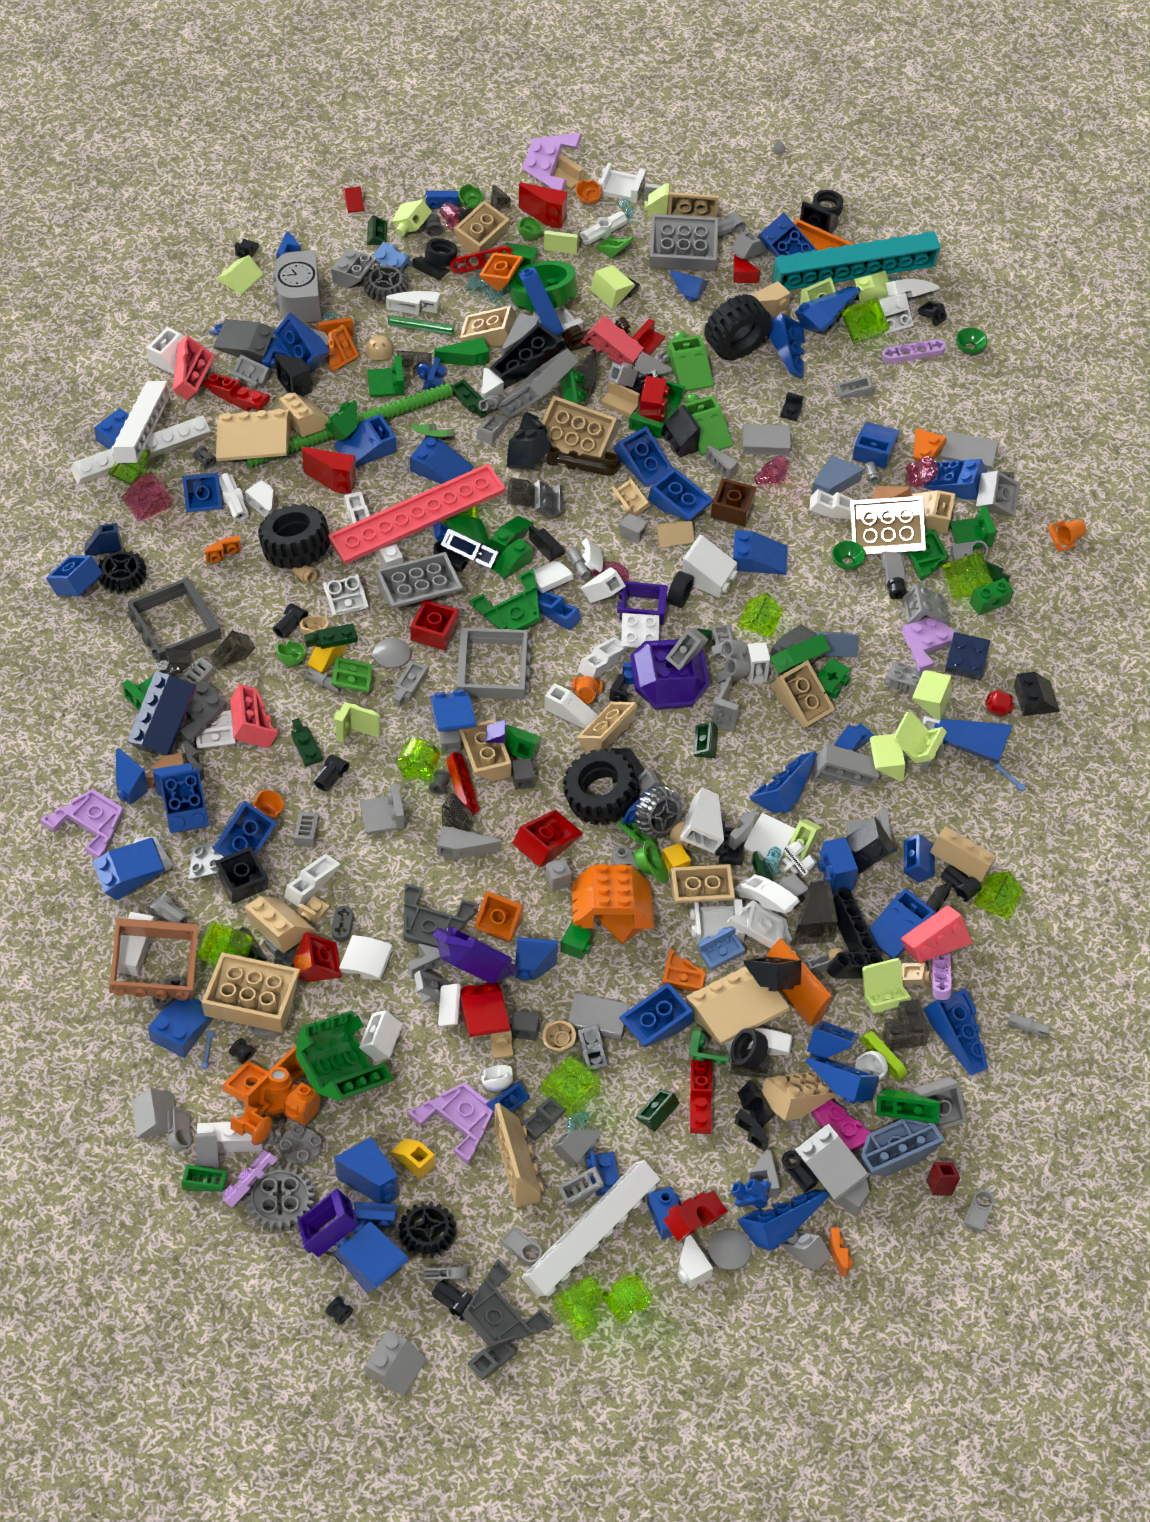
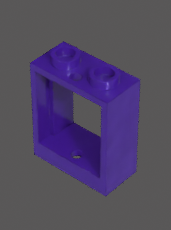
M624 581L625 587L619 590V599H622V602H618L617 613H620V620L622 621V613L659 615V624L664 625L668 585ZM627 596L659 599L658 611L626 608Z
M337 1188L298 1219L300 1228L298 1231L303 1238L302 1245L308 1253L312 1252L318 1258L358 1226L351 1200ZM337 1215L336 1219H334L321 1231L316 1233L317 1230H319L322 1226H324L327 1222H329L332 1218H334Z

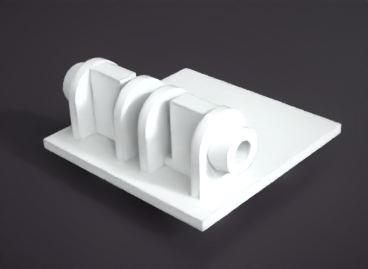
M622 613L621 647L638 648L644 641L659 640V615Z

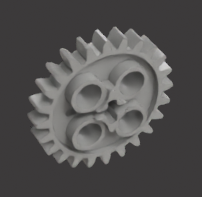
M278 1165L277 1170L274 1171L272 1166H270V1172L264 1171L263 1176L260 1179L257 1178L256 1182L250 1186L251 1189L246 1192V1210L250 1211V1219L255 1218L256 1225L262 1222V1229L269 1225L271 1232H273L275 1227H278L279 1232H282L283 1227L286 1226L288 1231H290L291 1225L294 1224L296 1227H299L298 1219L308 1212L310 1208L314 1207V1187L310 1185L309 1178L305 1179L304 1172L298 1175V1168L291 1172L289 1165H287L285 1170H282L281 1165ZM278 1182H282L281 1215H278ZM289 1186L295 1187L293 1190L286 1189ZM266 1188H274L271 1191H265ZM288 1206H295L294 1209H287ZM267 1207H273V1208H274V1209H272V1210H270V1211L265 1210V1208H267Z

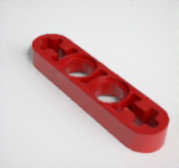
M500 246L458 256L451 261L450 268L454 273L484 268L487 263L485 259L486 254L496 252L502 254L505 250L509 255H513V250L509 246ZM475 257L478 260V265H472L470 258ZM466 259V264L462 265L460 269L458 266H455L457 261L458 264L464 263Z
M453 752L446 758V763L460 809L465 816L472 817L479 811L477 799L464 758L459 753Z

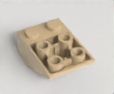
M936 490L912 494L913 497H924L925 529H933L936 532L947 534L955 493Z
M814 1071L766 1078L762 1090L771 1110L785 1121L801 1119L837 1096Z

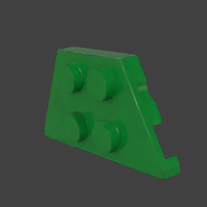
M925 529L926 550L906 552L920 581H923L948 561V554L936 531L933 529Z

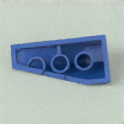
M849 286L805 302L794 313L804 329L822 332L837 319L835 315L838 312H843L845 309L844 305L850 303L861 289Z
M781 313L771 319L772 325L768 337L790 374L803 378L804 362L800 355H804L801 343H805L802 324Z
M816 751L801 754L785 766V771L772 777L773 782L768 785L762 784L749 797L751 801L773 813H787L791 811L801 795L817 756Z
M966 988L951 994V997L947 1000H936L923 1009L933 1029L970 1076L988 1069L984 1046L980 1043L978 1034L980 1028L979 1025H976L975 1005Z
M820 1190L803 1193L792 1197V1203L778 1202L772 1204L773 1210L762 1212L761 1209L755 1210L737 1219L738 1224L757 1247L774 1250L778 1248L779 1244L787 1241L829 1197V1193Z

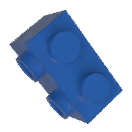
M921 834L904 840V873L916 882H922L934 877V855L930 853L934 844Z
M672 1187L647 1195V1205L661 1240L673 1236L663 1221L669 1215L668 1210L677 1204L681 1206L678 1193H674Z

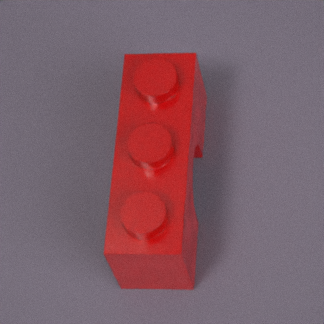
M714 1190L707 1194L703 1191L695 1196L694 1200L689 1198L681 1204V1207L677 1204L668 1210L669 1215L663 1221L677 1242L690 1236L699 1227L705 1228L715 1223L728 1212Z

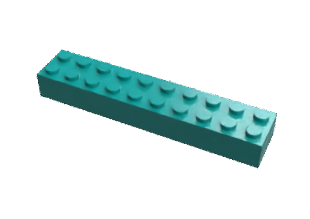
M924 232L898 238L892 237L873 242H861L842 247L812 250L811 252L781 255L775 258L771 278L773 283L779 281L787 290L809 287L830 277L833 283L882 271H886V274L935 267L941 247L935 232Z

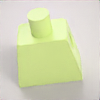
M423 200L400 205L392 220L397 228L395 232L398 236L403 237L405 233L418 230L432 213Z

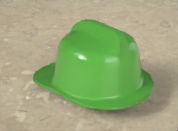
M647 839L643 847L636 850L633 854L636 864L643 874L654 875L659 882L667 883L669 881L667 867L655 843Z

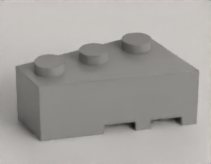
M830 744L825 745L815 758L811 768V782H817V779L829 780V783L835 784V781H845L847 785L872 787L879 778V771L875 769L873 757Z

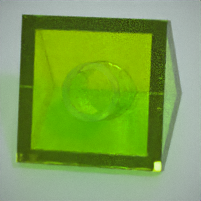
M150 449L143 450L137 463L115 462L108 471L109 475L129 485H134L144 471L151 453Z
M769 593L750 598L737 627L772 638L784 610Z
M1010 871L988 874L973 905L1006 920H1010L1024 893V889Z

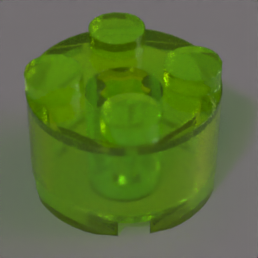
M408 739L404 743L396 761L402 776L406 779L414 777L428 782L441 756L437 747L434 745L430 747L427 745L428 741L424 739Z
M637 1272L635 1277L633 1274H629L611 1285L613 1290L610 1293L605 1291L601 1296L614 1318L623 1323L632 1317L630 1313L636 1310L639 1312L646 1310L650 1306L649 1302L652 1300L653 1295Z

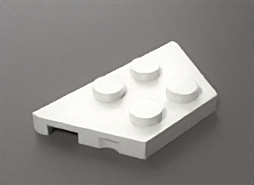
M754 900L727 921V924L769 948H772L781 938L791 948L790 942L792 938L788 931L787 920L769 909L762 908Z

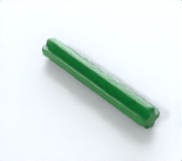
M393 315L388 317V325L447 335H453L454 326L449 324Z

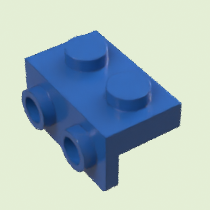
M354 1203L353 1210L358 1225L360 1223L365 1225L371 1221L380 1228L395 1227L396 1204Z

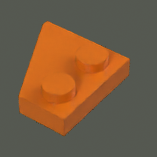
M341 325L328 333L330 371H335L359 357L345 325Z
M916 428L914 460L930 466L946 444V437Z
M669 949L662 986L669 982L673 988L695 992L703 988L706 972L694 966L686 958L683 960L675 954L674 950Z

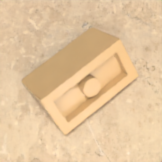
M560 153L553 176L565 179L567 181L566 187L571 189L583 180L584 168Z
M610 381L608 393L601 400V405L630 417L640 406V394Z
M684 520L653 525L654 532L658 535L659 547L661 548L694 543L695 541L692 521Z

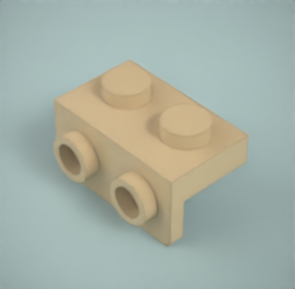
M629 479L618 489L614 485L611 486L614 491L612 496L617 502L621 501L623 503L620 507L626 515L630 513L638 516L651 506L632 479Z

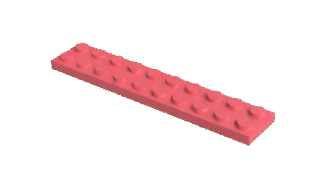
M487 463L328 535L329 540L344 565L431 527L437 522H442L506 493V488L490 464Z

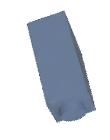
M831 455L813 482L812 494L818 489L832 496L836 492L841 493L861 480L863 468Z

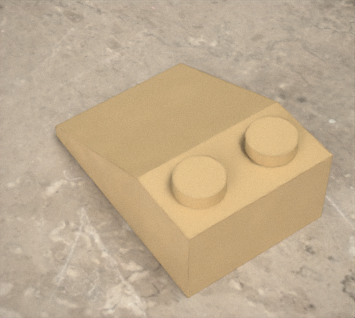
M779 281L751 294L768 311L771 319L781 313L788 316L791 293Z
M512 306L467 315L459 339L460 341H468L483 337L486 345L503 346L517 319V315Z

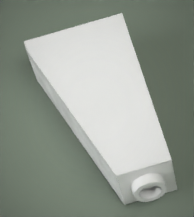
M703 787L691 801L680 840L715 853L724 841L719 794Z

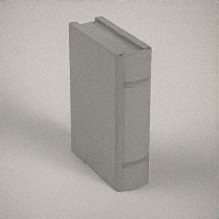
M743 424L742 454L790 456L789 425Z
M575 993L568 1022L573 1025L577 1033L579 1029L598 1024L602 1038L621 1041L625 1025L619 1017L629 1010V1004Z

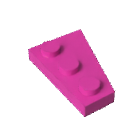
M832 1100L810 1112L821 1128L829 1123L851 1152L864 1147L867 1135L872 1133L863 1127L860 1121H855L847 1115L846 1111Z

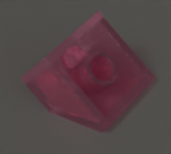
M152 472L136 478L122 496L123 502L138 522L170 508L169 494Z

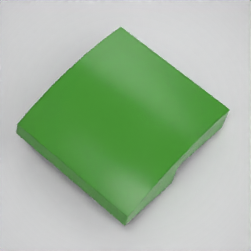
M436 424L412 425L413 430L425 435L435 437L455 436L454 429L437 430Z
M336 657L331 685L368 693L373 664Z

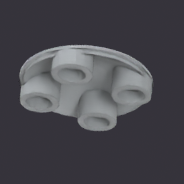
M397 638L384 639L373 650L375 661L384 669L406 665L411 654L408 644Z
M300 1124L294 1125L292 1129L286 1131L279 1142V1150L282 1156L294 1164H306L313 1161L320 1154L322 1147L321 1137L315 1131Z
M723 1230L716 1233L710 1239L708 1254L711 1262L720 1268L727 1270L741 1269L750 1258L751 1246L748 1239L740 1232Z

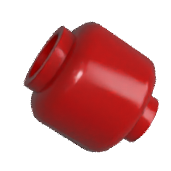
M995 690L988 694L985 706H987L988 712L1004 717L1007 713L1010 714L1012 712L1014 703H1012V696L1010 694Z

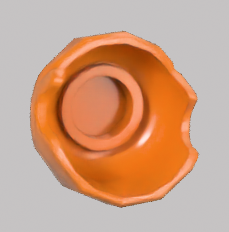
M581 180L576 186L575 191L578 199L584 204H594L601 198L602 190L600 184L594 180Z
M262 790L255 798L253 806L271 819H276L284 807V802L278 793L271 790Z

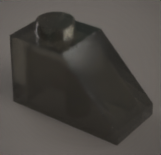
M510 478L507 504L535 508L534 485L529 480Z
M231 631L210 658L217 670L245 660L255 649V646L247 634Z
M451 792L442 805V828L443 826L455 827L459 830L470 832L474 823L472 821V812L455 793Z

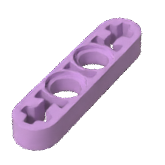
M935 339L887 347L883 349L881 358L885 363H896L938 356L945 352L946 344L942 340ZM918 349H924L925 352H919ZM906 351L909 355H904L901 352Z
M950 952L932 958V995L938 1000H947L951 997Z

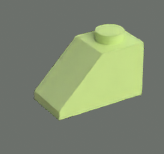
M669 183L662 185L649 194L648 201H645L644 205L647 217H652V214L667 215Z
M808 819L799 821L789 845L796 841L803 843L806 849L799 854L803 860L816 844L823 827Z

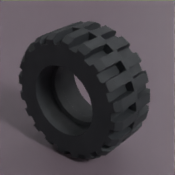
M743 294L737 295L735 298H729L725 303H721L720 307L715 309L713 314L707 319L708 323L705 324V339L717 355L726 360H737L739 357L743 358L745 355L751 354L754 349H757L765 341L766 336L770 333L772 322L770 314L756 297Z
M292 504V506L287 507L286 505L282 509H276L272 514H268L265 517V520L261 522L258 529V537L264 557L269 563L279 568L286 567L287 569L297 567L298 569L304 565L309 566L312 562L320 560L321 556H324L330 547L328 536L330 533L326 518L319 509L311 505L308 507L306 504Z
M600 749V751L591 750L588 754L583 753L578 760L575 759L571 763L572 767L567 768L565 772L567 776L563 778V791L576 817H580L582 821H590V824L593 825L598 823L608 825V822H617L618 818H624L628 809L639 799L640 785L630 760H627L626 756L621 753L618 755V752L615 750L608 752L607 749ZM609 777L618 780L616 786L605 795L590 796L585 794L588 786L597 779Z

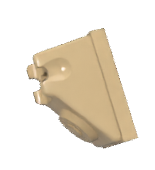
M808 660L779 676L769 685L771 690L776 692L777 701L792 714L803 728L835 710L828 695L824 694L825 690Z

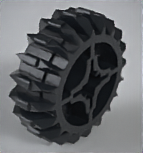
M117 549L116 553L110 551L109 556L104 555V558L100 559L98 565L102 571V574L98 577L99 583L105 590L109 589L111 593L116 590L118 595L121 591H124L126 594L129 589L133 592L134 587L139 588L140 584H144V579L147 576V568L143 558H140L138 553L134 554L132 550L127 552L124 549L123 552H120Z
M423 1201L421 1207L414 1204L413 1211L407 1209L406 1215H402L401 1223L398 1225L401 1244L406 1246L408 1252L413 1250L415 1257L419 1252L422 1253L423 1259L429 1253L433 1259L434 1252L441 1256L442 1249L448 1251L449 1244L453 1245V1237L457 1234L455 1230L456 1222L453 1221L454 1216L449 1214L447 1208L442 1209L440 1203L436 1207L433 1206L432 1201L429 1203V1206H425ZM422 1218V1221L420 1223L414 1224L417 1220ZM425 1223L427 1224V1227L430 1228V1236H428V1232L425 1231ZM444 1232L440 1238L433 1241V1238L435 1236L441 1235V1233Z

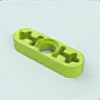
M869 1031L861 1036V1042L868 1051L880 1052L886 1058L888 1073L895 1081H900L907 1076L905 1066L874 1032Z

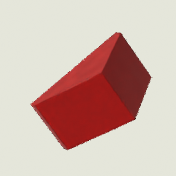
M361 186L342 189L348 213L364 211Z
M734 255L733 283H758L760 270L745 259Z

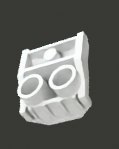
M358 575L322 583L332 617L368 608L364 589Z

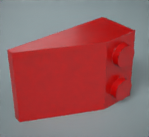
M520 182L519 208L544 225L562 229L567 216V192Z
M302 447L303 472L335 492L340 494L352 493L356 480L355 455Z
M553 810L520 826L512 844L530 858L534 864L542 867L553 861L581 837L583 832L557 810Z
M487 982L484 985H468L460 989V1008L469 1037L510 1031L499 983L491 984Z

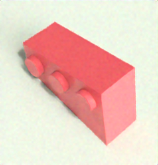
M602 316L589 329L581 341L583 344L589 343L594 346V350L597 352L601 350L609 355L608 358L618 364L623 362L632 364L643 349L638 341L632 339L623 329H620L611 319Z
M188 335L177 344L172 390L185 400H188L197 392L215 357L213 353Z
M239 684L230 698L233 739L266 748L270 747L278 732L270 723L272 720L270 715L265 713V705L257 688Z
M949 905L901 937L906 953L919 963L973 944L962 915Z

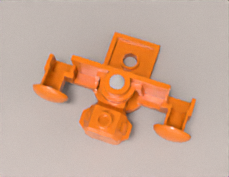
M296 1046L285 1054L269 1071L247 1060L222 1085V1091L244 1102V1115L240 1119L232 1116L230 1129L242 1136L246 1132L252 1135L251 1142L253 1145H260L268 1138L272 1130V1119L269 1116L285 1113V1116L305 1126L318 1112L320 1094L302 1082L295 1085L305 1074L296 1058ZM255 1083L254 1086H248L247 1084Z

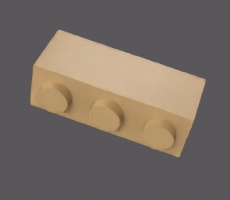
M669 192L668 215L717 217L719 196Z
M483 201L454 227V232L464 251L471 254L488 250L507 232L510 219Z
M288 393L279 398L281 409H289L292 427L301 437L327 429L325 424L329 419L313 401L296 393Z
M611 702L576 737L586 754L590 753L591 750L600 751V749H607L610 744L618 739V736L623 731L629 728V725L635 719L638 706L636 702Z
M495 719L476 723V727L458 729L474 775L490 781L511 777V761L504 743H486V727L489 724L495 723Z
M946 826L938 835L930 851L933 855L967 875L976 878L979 882H982L997 857L989 850L980 847L972 840L963 837Z
M730 864L671 868L670 886L675 903L735 900Z
M260 896L244 906L250 924L282 953L300 943L304 933L309 932L313 934L316 932L310 924L281 899Z

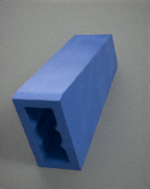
M534 267L524 269L519 274V277L540 323L554 335L564 332Z
M941 719L939 724L935 723L933 729L943 727L947 731L943 738V744L994 763L999 762L1012 729L1010 724Z

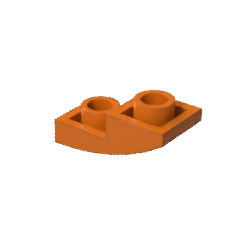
M239 535L222 539L208 546L205 549L206 562L216 563L220 560H225L224 554L240 552L241 543Z
M831 1227L829 1244L832 1258L841 1276L846 1277L848 1269L851 1270L852 1256H848V1248H843L844 1238L840 1236V1228Z

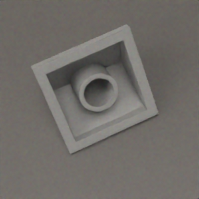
M150 1087L131 1101L137 1139L167 1134V1111L173 1112V1107H175L173 1093Z

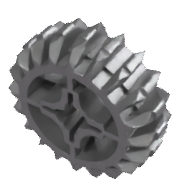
M388 263L386 266L380 264V267L374 266L373 269H369L363 280L367 297H370L371 300L376 299L377 303L383 300L385 304L386 296L407 292L409 287L405 271L401 270L400 267L396 268L395 265L389 266Z
M657 786L656 788H650V792H645V797L640 798V804L636 805L638 810L634 812L637 816L634 820L637 823L636 826L643 834L650 838L656 837L661 839L662 836L667 837L668 832L672 830L678 820H682L680 814L683 813L681 809L683 804L681 803L682 798L679 797L676 791L668 787Z

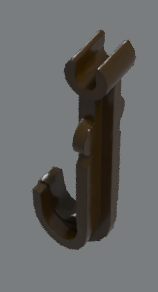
M621 317L617 319L615 325L623 329L626 334L630 333L628 328L631 326L626 318ZM578 324L568 328L563 333L564 343L574 350L591 345L589 343H581L589 330L582 332Z
M552 447L547 454V464L554 466L562 463L566 464L568 469L574 470L577 467L581 471L612 476L620 468V457L611 452H606L604 458L586 454L578 456V453L574 450L567 454L560 452L557 447Z

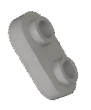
M617 846L613 849L612 860L614 865H632L639 871L633 854L628 847Z

